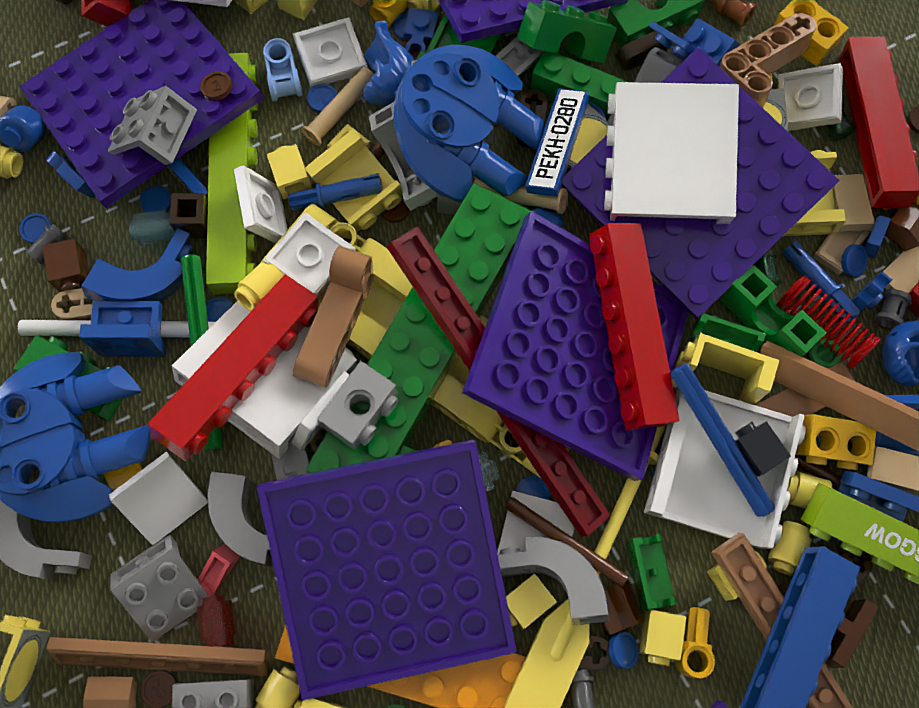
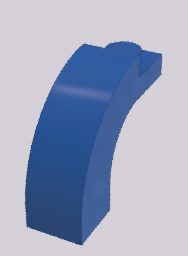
M177 228L161 258L152 266L142 270H124L101 259H97L81 286L84 297L92 301L161 302L183 284L180 262L182 256L190 255L193 247L190 246V233Z

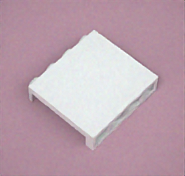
M616 83L615 93L608 96V114H614L613 126L607 127V146H613L612 158H606L605 178H611V191L605 190L604 211H610V221H615L616 216L716 219V224H730L736 217L739 84Z
M237 301L172 365L174 381L183 386L251 311L245 309ZM304 327L299 332L294 346L287 352L283 351L277 357L273 370L267 376L262 375L254 383L255 387L251 395L243 402L239 400L231 409L232 414L228 419L231 424L278 459L288 450V441L296 433L300 422L344 371L348 374L353 372L357 364V359L353 353L345 347L328 387L325 388L294 377L293 368L310 327Z
M677 386L675 400L680 421L668 424L666 427L644 513L727 539L732 538L738 533H744L752 547L773 549L774 544L779 542L782 534V525L779 524L782 511L787 508L790 500V491H787L789 479L795 475L798 459L795 458L797 445L802 443L805 436L806 427L802 425L805 415L797 414L792 417L704 390L734 440L738 438L735 432L753 421L755 426L767 421L791 455V457L764 475L757 477L775 506L774 511L770 514L758 517Z

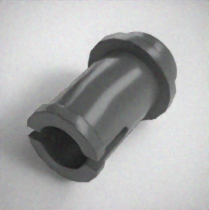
M53 223L49 227L45 226L44 229L46 231L25 250L41 265L44 263L42 246L64 241L68 237Z
M587 670L576 671L570 685L573 708H595L591 684L594 681L593 677H589Z

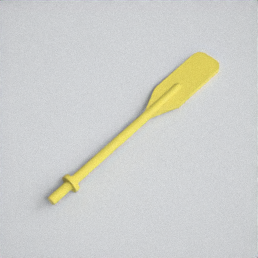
M666 425L657 427L647 467L649 464H657L659 455L655 453V450ZM627 478L594 551L605 560L642 480L634 481ZM569 598L543 620L504 704V708L561 707L589 644V624L573 625Z

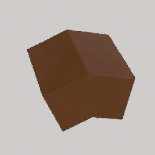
M915 203L910 208H900L884 235L897 241L903 251L919 246V205Z
M628 580L622 588L617 584L604 588L609 621L601 623L606 636L644 621Z

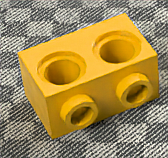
M793 0L779 14L774 25L797 13H804L813 17L817 26L807 50L802 56L817 67L839 44L849 27L818 5L814 0Z
M814 414L804 416L802 425L806 427V432L802 443L797 445L795 455L806 456L805 463L827 466V460L837 461L836 468L857 471L859 464L873 465L876 430L857 421ZM818 434H820L821 436V445L819 448L816 444V437ZM849 439L852 442V449L850 452L847 446Z

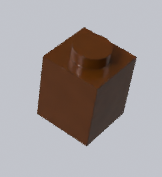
M76 239L42 246L48 282L59 292L80 289L89 274L86 252Z

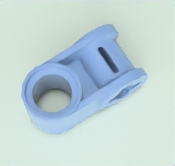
M280 38L268 41L264 46V58L272 101H277L278 97L294 94L298 97L303 96L289 43ZM277 57H284L281 60H274Z

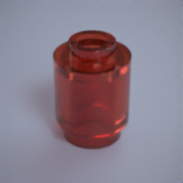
M224 594L202 598L203 605L196 607L201 641H205V646L211 647L234 644L233 635L237 634L232 600L225 601Z

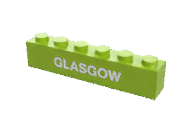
M818 483L800 519L811 526L809 532L828 542L831 536L842 541L841 548L857 556H861L862 552L865 551L874 556L871 562L891 572L894 566L905 570L903 577L919 584V530Z

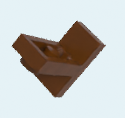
M791 581L782 583L778 587L784 598ZM868 599L852 602L842 624L836 629L831 641V653L825 661L827 665L832 668L846 667L879 608Z

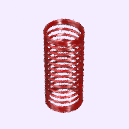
M803 275L783 294L776 305L779 309L785 307V313L791 311L789 315H797L801 310L805 311L812 301L822 292V289H819L796 311L803 300L816 287V284H813L796 303L788 308L799 293L811 282L809 277ZM828 293L824 294V296L806 312V314L809 317L816 310V308L823 302V300L828 296ZM831 298L811 317L815 322L834 301V298ZM839 303L817 322L820 327L839 307ZM842 308L822 329L827 332L843 314L845 308ZM848 313L818 342L827 338L823 344V347H827L829 345L828 342L833 340L834 343L829 348V352L834 351L836 344H838L840 347L836 351L835 357L840 356L846 351L841 358V362H844L854 354L846 364V367H850V370H852L881 341V338H878V336L874 337L875 334L871 333L858 344L869 330V328H865L848 343L862 327L863 323H859L841 340L857 321V318L852 319L835 335L851 316V313Z

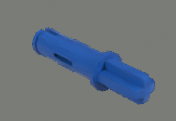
M379 173L327 185L317 183L316 188L290 193L288 201L292 210L307 208L311 204L320 205L321 208H325L326 204L379 194L383 191Z
M798 240L792 243V247L788 246L782 252V255L788 259L802 276L806 275V277L811 279L809 283L811 286L816 284L814 288L816 292L822 289V292L819 294L821 297L828 293V296L822 303H827L831 298H834V301L829 306L832 309L839 303V307L834 311L836 314L842 308H845V311L839 317L841 320L848 313H851V316L845 322L848 323L860 313L856 305L841 290L843 286L841 284L837 285L800 245Z

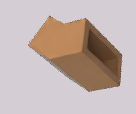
M88 677L83 698V708H136L138 683L133 677Z

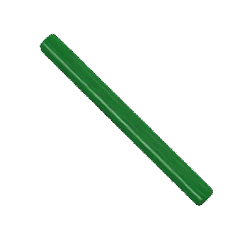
M193 254L181 257L191 346L209 329L201 259ZM216 427L209 434L204 450L222 448L221 427Z

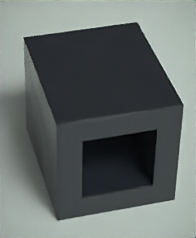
M752 421L735 432L738 437L735 442L757 477L764 475L791 457L767 421L757 426Z

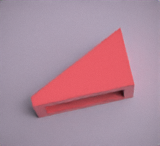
M225 544L212 551L198 578V581L211 598L214 597L241 557Z

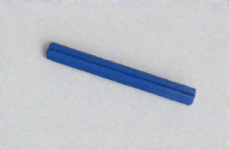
M687 363L676 367L671 372V377L755 515L764 517L770 514L775 508L773 502L692 369Z

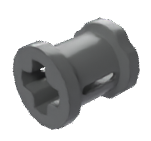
M886 289L882 294L884 296L880 312L875 314L873 322L878 327L891 331L897 325L904 323L902 318L905 310L911 306L913 300L904 291Z

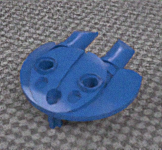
M447 45L431 50L413 63L406 71L398 89L393 95L395 97V132L400 149L409 166L433 191L450 200L462 203L472 186V175L503 197L514 193L527 182L528 177L491 151L489 145L483 141L493 129L491 125L498 123L537 152L544 132V120L514 98V94L521 91L523 85L517 74L493 54L468 45ZM432 124L436 126L438 133L434 130Z
M78 352L59 353L46 356L24 366L1 385L0 500L4 504L24 516L40 521L59 523L86 519L114 505L108 495L115 490L95 479H99L103 473L144 461L150 441L149 427L145 425L91 442L90 439L85 440V434L81 432L83 427L78 415L84 414L86 409L142 393L136 381L121 366H114L79 377L86 366L84 355ZM25 405L24 413L16 418V412L19 407ZM39 469V478L36 482L30 484L29 478L31 473Z

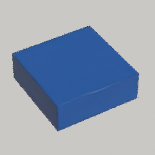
M881 215L877 217L865 247L868 257L876 258L891 218Z

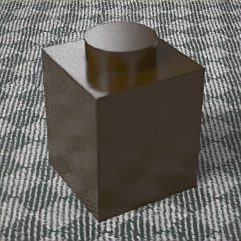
M172 193L169 224L176 232L177 228H180L190 233V238H207L208 199L205 194Z

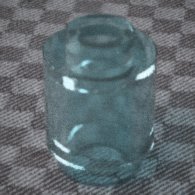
M166 210L134 214V221H129V231L132 240H138L140 246L171 241L175 231L169 224L170 212L167 213Z

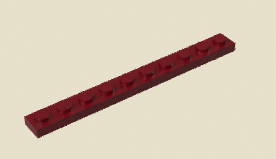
M417 226L392 241L386 248L470 371L485 326ZM496 411L580 537L589 536L611 515L565 446Z

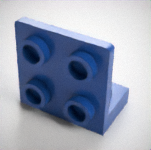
M699 18L696 19L682 39L654 21L649 25L657 33L654 39L667 49L673 46L671 53L682 61L699 47L720 67L723 56L740 46L735 39Z
M843 472L836 491L901 522L904 521L907 510L919 512L918 496L856 472ZM831 536L832 539L842 542L841 540Z

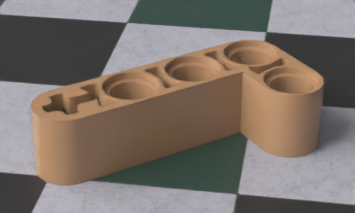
M804 13L794 14L726 53L722 58L720 68L764 108L773 85L769 74L806 52L817 26L816 21L813 17Z
M338 246L333 254L329 268L331 282L293 368L294 377L325 388L328 387L333 378L373 281L372 257Z

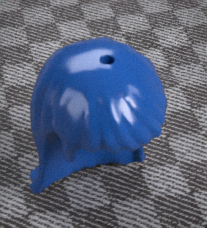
M383 20L375 22V37L364 55L366 63L373 69L375 74L371 77V82L366 83V87L363 88V98L371 104L386 107L395 101L394 92L398 89L406 71L411 67V61L414 58L402 45L392 39L388 31L387 22Z
M919 320L907 321L897 325L886 336L882 346V360L885 371L892 380L905 386H915L919 383Z

